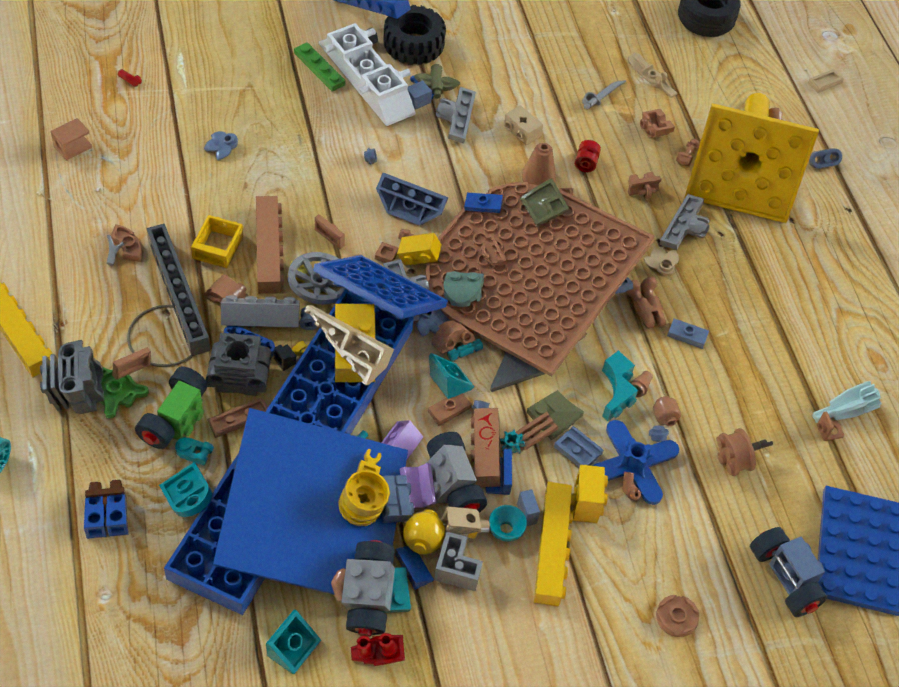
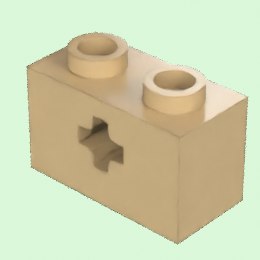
M521 105L505 114V128L525 145L541 137L543 124Z

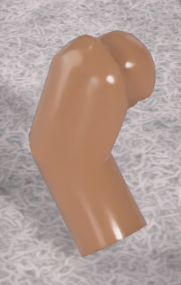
M624 472L622 490L629 499L636 501L640 499L641 492L633 484L634 473Z
M344 568L338 570L331 581L337 602L342 600L346 571Z

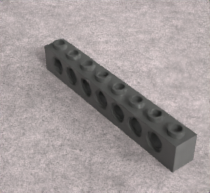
M165 223L146 228L149 245L191 356L210 351L209 336Z

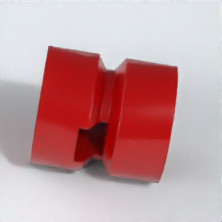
M593 140L582 141L575 159V167L586 173L594 171L600 156L601 146Z

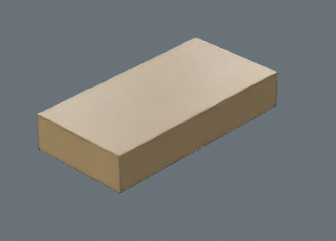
M832 69L810 78L808 84L819 93L843 83L844 78Z

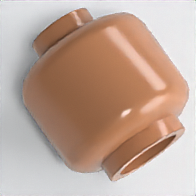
M663 396L656 400L653 411L657 422L666 426L675 425L681 417V411L676 399Z

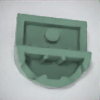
M447 272L443 284L444 298L448 299L451 305L457 307L470 306V302L474 300L478 302L482 297L481 290L484 274L475 272Z

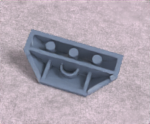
M384 172L376 187L388 214L419 226L442 215L448 200L446 196Z

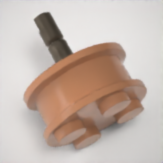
M742 428L736 429L734 433L729 435L721 433L716 438L720 451L718 453L719 462L725 464L729 475L732 476L739 475L742 470L753 471L756 467L754 451L773 445V441L767 442L766 439L751 443L747 433Z

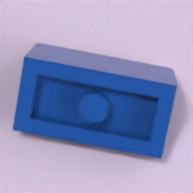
M504 449L503 455L500 457L501 487H486L487 494L510 495L512 488V449Z

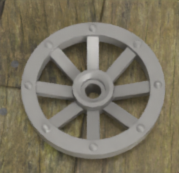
M311 252L297 257L291 263L288 271L290 288L297 296L314 304L337 302L346 288L342 287L337 292L330 287L339 286H336L329 279L321 278L320 274L313 271L310 262H326L339 258L322 252ZM301 265H304L310 276L298 271L297 269ZM296 277L307 283L298 284ZM312 289L314 291V294L306 290ZM323 291H324V292L327 293L328 295H319V294H320V292H323Z

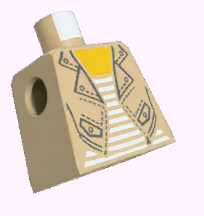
M447 507L441 518L445 526V534L446 532L465 536L467 537L466 543L474 542L479 532L488 533L490 529L489 520H480L479 511L476 509Z

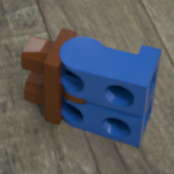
M112 480L110 488L102 489L101 482H90L89 489L85 490L84 531L86 538L106 537V527L109 537L129 535L127 497L121 480Z

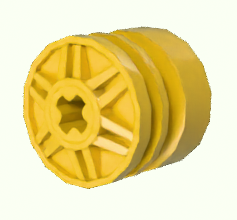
M360 470L353 473L347 480L338 502L339 511L343 518L357 526H368L374 523L388 502L390 495L388 483L377 472Z

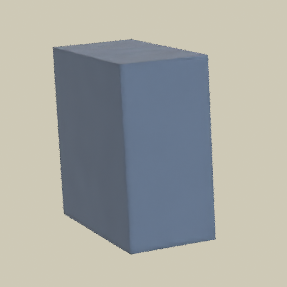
M533 490L522 491L519 493L518 509L524 513L527 526L535 525L538 522L540 510Z

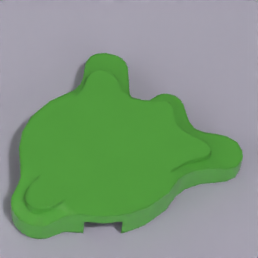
M103 367L104 376L101 385L105 401L100 403L105 406V416L113 418L117 414L119 405L129 408L133 405L136 398L148 396V387L135 383L130 375L116 380L112 376L113 370Z

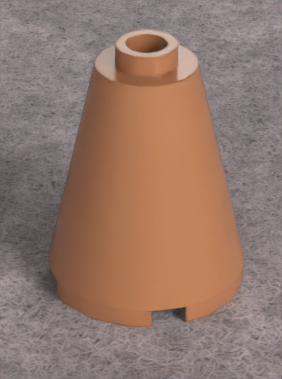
M547 143L536 145L522 171V181L528 182V184L540 185L553 178L554 182L556 180L553 149Z

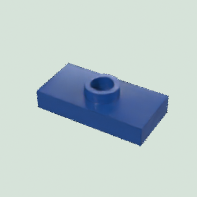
M467 192L464 209L465 211L501 213L503 195Z

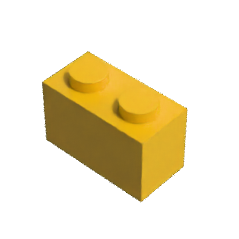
M435 233L402 237L397 255L405 266L438 261L442 244Z

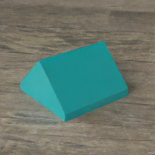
M430 353V377L447 399L470 391L475 387L456 363Z
M294 609L266 642L267 656L290 673L295 674L320 643L321 639L299 612Z

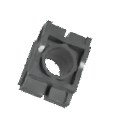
M220 333L219 342L214 343L212 346L206 375L208 387L217 388V392L242 393L257 396V392L266 393L268 372L272 362L271 350L261 346L260 336Z
M77 340L63 344L58 351V359L55 354L50 355V360L47 356H42V365H40L42 382H40V388L42 393H45L48 397L49 403L53 404L57 411L61 410V404L65 409H68L70 404L72 409L78 414L97 411V402L105 401L101 385L104 374L103 366L94 358L91 347H83V341Z

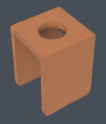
M78 118L50 131L54 148L66 161L92 148V144L85 138L89 134V130Z

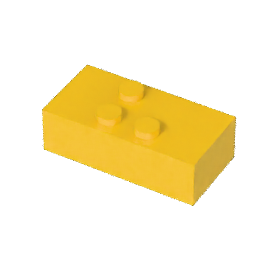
M335 304V318L375 339L374 304ZM335 349V382H362L363 379L351 369L352 366L346 358H342Z

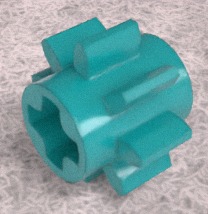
M515 429L509 433L505 431V438L500 439V444L503 445L502 451L504 449H512V455L513 453L520 454V447H525V442L521 441L523 434L518 435L515 433Z

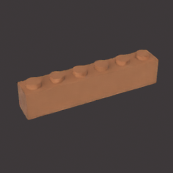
M256 196L258 294L281 293V285H284V274H280V271H284V260L280 259V256H283V245H279V242H283V231H279V228H282V217H278V214H282V203H278V196Z

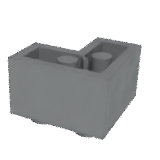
M446 532L434 580L476 591L483 561L463 556L467 537Z

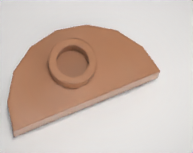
M493 233L486 236L485 241L481 245L483 258L492 265L500 266L507 264V260Z

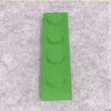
M308 42L294 48V54L331 91L345 86L346 80Z

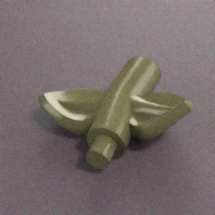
M439 64L431 66L430 75L420 73L414 76L418 82L424 81L429 88L431 87L432 94L436 99L441 97L443 91H450L460 85V82L454 78L442 77V66Z

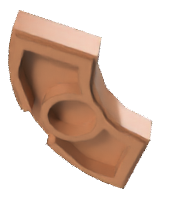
M115 224L111 238L113 243L117 245L121 242L124 243V246L121 247L123 259L142 262L143 250L139 239L130 229Z

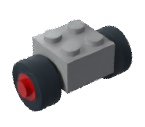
M445 432L432 438L427 444V451L430 456L427 463L431 464L436 503H448L449 507L476 509L480 513L487 506V499L482 488L479 485H473L477 480L465 453V445L460 434L457 432Z
M377 540L358 542L355 558L347 559L341 603L347 609H350L347 613L346 629L358 633L360 636L381 635L386 630L387 614L381 611L390 612L395 573L393 566L395 548L390 544Z

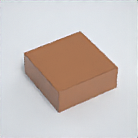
M382 242L375 254V260L384 263L394 261L399 248Z

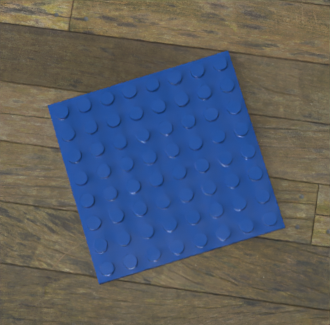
M249 408L213 566L335 595L331 581L338 570L346 569L347 559L355 558L357 543L377 540L393 546L396 522H383L382 512L379 518L368 526H357L344 519L339 511L338 502L347 480L353 473L357 472L360 461H365L364 454L368 449H371L370 456L372 458H376L377 454L381 453V459L376 464L381 467L379 472L381 476L400 475V468L406 467L408 450Z

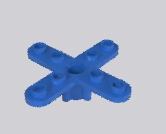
M619 420L610 421L607 424L606 432L619 456L592 466L605 467V475L608 476V481L624 476V472L634 473L633 482L640 490L643 500L651 505L660 503L663 492L649 467L676 458L679 453L678 444L672 440H665L653 445H644L632 438L623 422Z

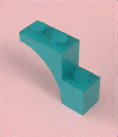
M619 350L605 360L602 372L608 377L613 388V398L605 406L602 415L607 421L613 417L617 418L626 407L630 408L637 400L638 390L629 382L633 377L635 365Z

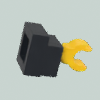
M300 341L292 349L288 344L285 346L280 344L274 347V360L282 371H285L296 364V357L302 356L305 348L308 346L304 341Z

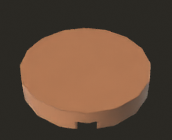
M670 595L665 597L658 605L656 611L657 623L668 635L685 637L692 634L697 628L699 610L689 598Z

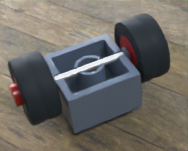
M775 527L762 532L751 542L750 549L759 562L772 559L769 565L789 594L785 599V603L794 617L811 614L826 601L827 596L818 584L825 572L823 565L816 559L811 547L804 541L802 536L790 541L781 527Z

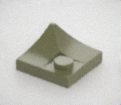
M553 178L533 188L520 198L536 227L569 211V207Z
M558 390L527 408V414L533 420L548 412L549 416L558 426V430L548 436L550 440L567 430L584 414L583 410L572 404ZM548 425L547 427L542 429V431H545L546 429L551 427V425Z

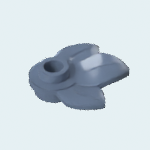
M215 132L211 134L212 139L205 144L204 150L216 151V159H224L231 153V150L237 147L238 138L233 133Z
M440 309L427 312L429 315L422 313L419 314L417 329L422 336H426L430 331L436 334L440 329L439 325L451 320Z

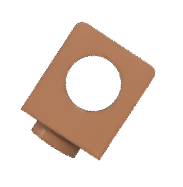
M823 412L817 423L823 441L844 438L845 435L837 420L831 421L828 412ZM834 427L837 429V434L835 435L831 434Z

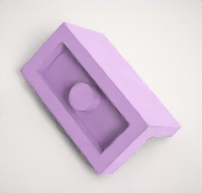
M410 420L397 421L381 443L408 450V459L423 439V436Z
M426 463L419 467L400 468V475H406L407 482L411 484L409 498L410 502L414 504V509H424L436 504L431 464Z

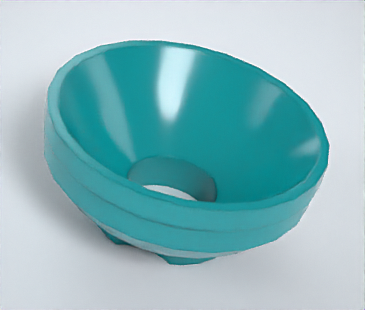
M499 506L492 511L489 517L490 531L501 541H515L526 530V517L515 506ZM503 524H508L513 530L510 533H505L500 527Z

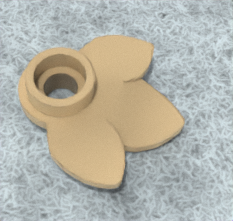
M654 247L651 257H644V261L647 266L656 269L660 274L671 275L679 261L676 250H671L665 254Z

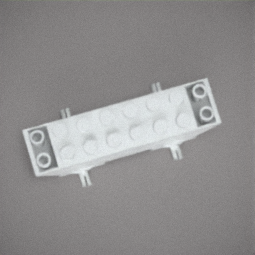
M354 23L328 33L326 39L319 41V45L386 126L415 115L416 112L407 90L408 84L403 80L404 77L411 75L410 70L407 68L403 71H397L391 64H385L372 48L373 43L368 38L376 34L374 28L364 31Z

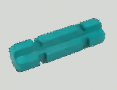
M476 339L473 343L456 347V350L454 348L448 351L447 356L450 361H454L458 357L461 358L474 353V350L476 352L482 350L483 343L480 339Z

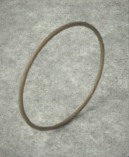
M160 305L152 307L139 314L133 320L127 333V342L129 349L132 353H134L135 351L131 346L130 333L135 322L141 316L152 310L159 308H173L172 305ZM190 355L187 358L175 363L156 364L150 362V365L157 367L175 366L186 362L193 356Z

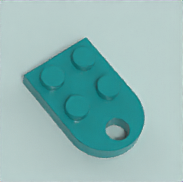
M195 462L159 485L171 508L180 517H190L201 512L212 498V489Z

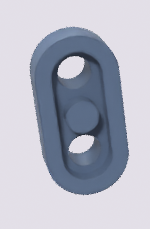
M835 148L814 151L811 153L809 164L813 168L835 166L842 161V153L839 149Z

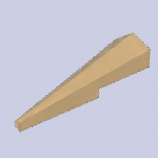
M306 305L305 312L310 314L315 321V325L323 330L328 341L342 358H346L352 366L351 369L359 374L365 385H369L387 368L394 351L393 348L312 305Z

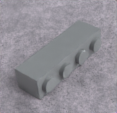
M230 295L221 301V325L299 327L300 300H295L293 297L278 300L276 297L257 299L255 296H247L243 299Z

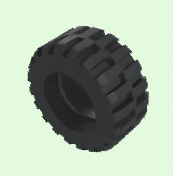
M411 5V10L399 18L388 16L384 24L383 44L387 53L392 58L398 59L401 63H408V65H422L423 63H430L431 60L434 61L441 55L445 46L446 25L442 17L437 12H434L433 9H427L422 5L420 7ZM408 34H419L422 36H411Z

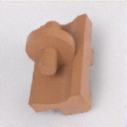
M647 172L642 179H639L636 174L630 175L628 194L629 196L644 195L645 199H650L652 193H656L659 190V183L662 179L660 176H655L653 172Z

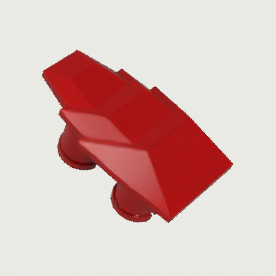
M384 633L380 636H372L371 639L367 636H360L356 641L357 645L351 647L352 661L374 664V666L405 661L403 635Z

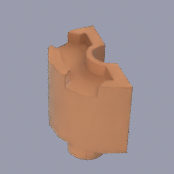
M661 109L642 112L640 127L645 129L648 138L669 135V133L674 132L675 126L670 120L666 121V115Z
M223 274L204 293V297L213 303L217 301L221 304L222 299L230 295L245 299L247 297L245 293L247 289L242 283H236L229 276Z
M453 320L439 325L440 329L436 332L435 337L432 336V345L440 353L453 350L458 342H462L465 345L476 341L470 331L462 324Z

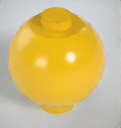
M430 509L412 515L407 520L403 530L405 543L412 551L418 554H431L437 551L442 546L446 535L442 520L435 511Z

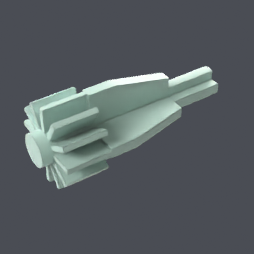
M871 381L864 382L847 389L829 401L830 406L813 412L812 417L816 423L820 420L823 412L826 411L830 418L833 417L834 420L857 417L880 408L882 404L879 400L881 399L880 393L874 384L871 385Z

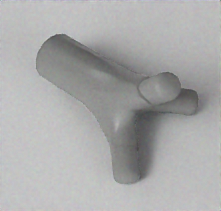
M107 235L109 254L106 264L114 265L116 254L124 246V243L121 242L115 246L111 235Z

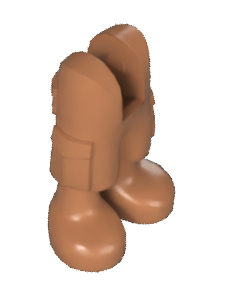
M648 277L641 284H639L638 280H631L633 282V289L626 291V294L634 299V308L642 318L643 324L648 329L654 328L655 319L658 327L666 325L659 297L653 296V291L658 284L656 278Z

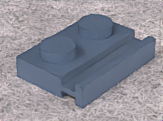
M574 426L554 444L555 449L578 467L580 465L591 466L604 451Z

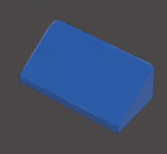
M408 546L395 549V556L401 567H406L407 577L415 590L434 581L418 553L412 551Z

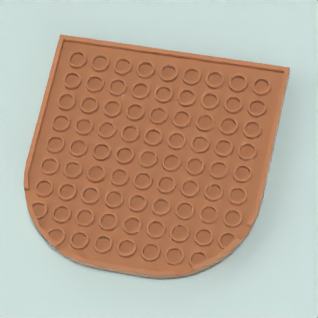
M528 182L500 185L489 189L486 194L503 195L501 213L465 211L463 208L438 237L442 244L438 261L429 262L426 265V280L429 283V291L444 298L443 284L447 272H475L484 274L481 290L482 297L478 302L474 300L470 302V306L457 307L451 305V302L448 300L447 306L440 310L449 320L462 324L471 333L552 377L655 241V236L560 189L559 191L569 207V211L536 227L520 198L538 185L528 184ZM493 233L507 260L505 265H492L483 258L481 245L485 241L486 236Z

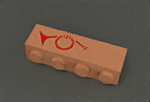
M498 408L474 409V417H471V429H474V433H471V445H474V450H471V462H475V467H472L477 480L475 483L480 487H501Z

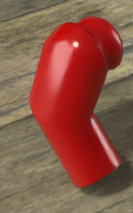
M123 69L118 71V77L130 85L137 87L138 84L142 83L140 76L136 75L134 77Z

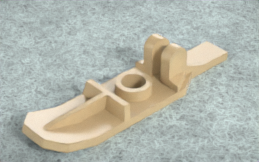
M633 53L628 57V63L653 87L663 90L671 98L677 95V92L667 82L666 72L661 74L653 68V64L649 65L638 53Z

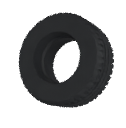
M680 0L678 16L681 23L689 31L701 36L717 37L726 34L735 26L741 2L740 0Z

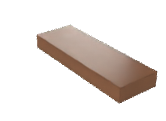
M264 398L256 399L208 418V424L215 438L245 427L249 408L265 412L268 405Z

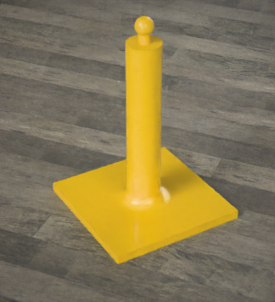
M754 93L748 96L745 101L744 111L712 103L684 198L689 194L703 198L704 203L787 223L819 129L768 117L770 101L762 93Z

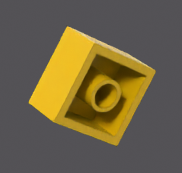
M579 466L574 483L573 521L598 523L599 517L603 516L604 506L607 505L608 494L604 493L608 484L605 467Z

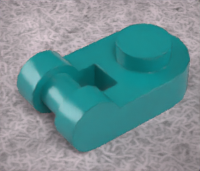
M183 437L176 442L175 449L176 454L180 458L199 465H205L208 460L207 456L212 453L214 446L209 442H201L189 437Z

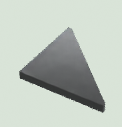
M506 352L490 390L494 392L544 375L545 373Z

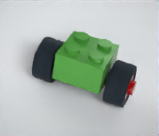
M178 367L170 377L169 386L172 391L157 410L158 415L146 413L135 426V432L138 437L154 448L164 449L173 438L179 440L189 436L193 431L196 421H200L204 414L201 397L207 390L208 384L201 374L189 367Z

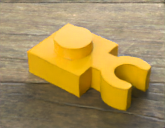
M368 449L364 454L365 461H360L357 472L360 470H370L379 474L381 467L376 464L381 459V453H378L376 458H372L370 456L371 449Z

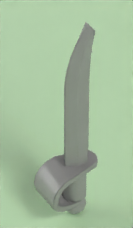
M626 80L611 83L597 95L587 92L582 100L584 109L588 110L595 104L600 105V100L624 84Z

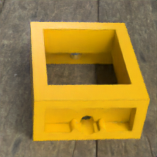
M208 215L191 246L192 259L228 268L244 236L243 224ZM212 231L233 237L227 250L205 245Z

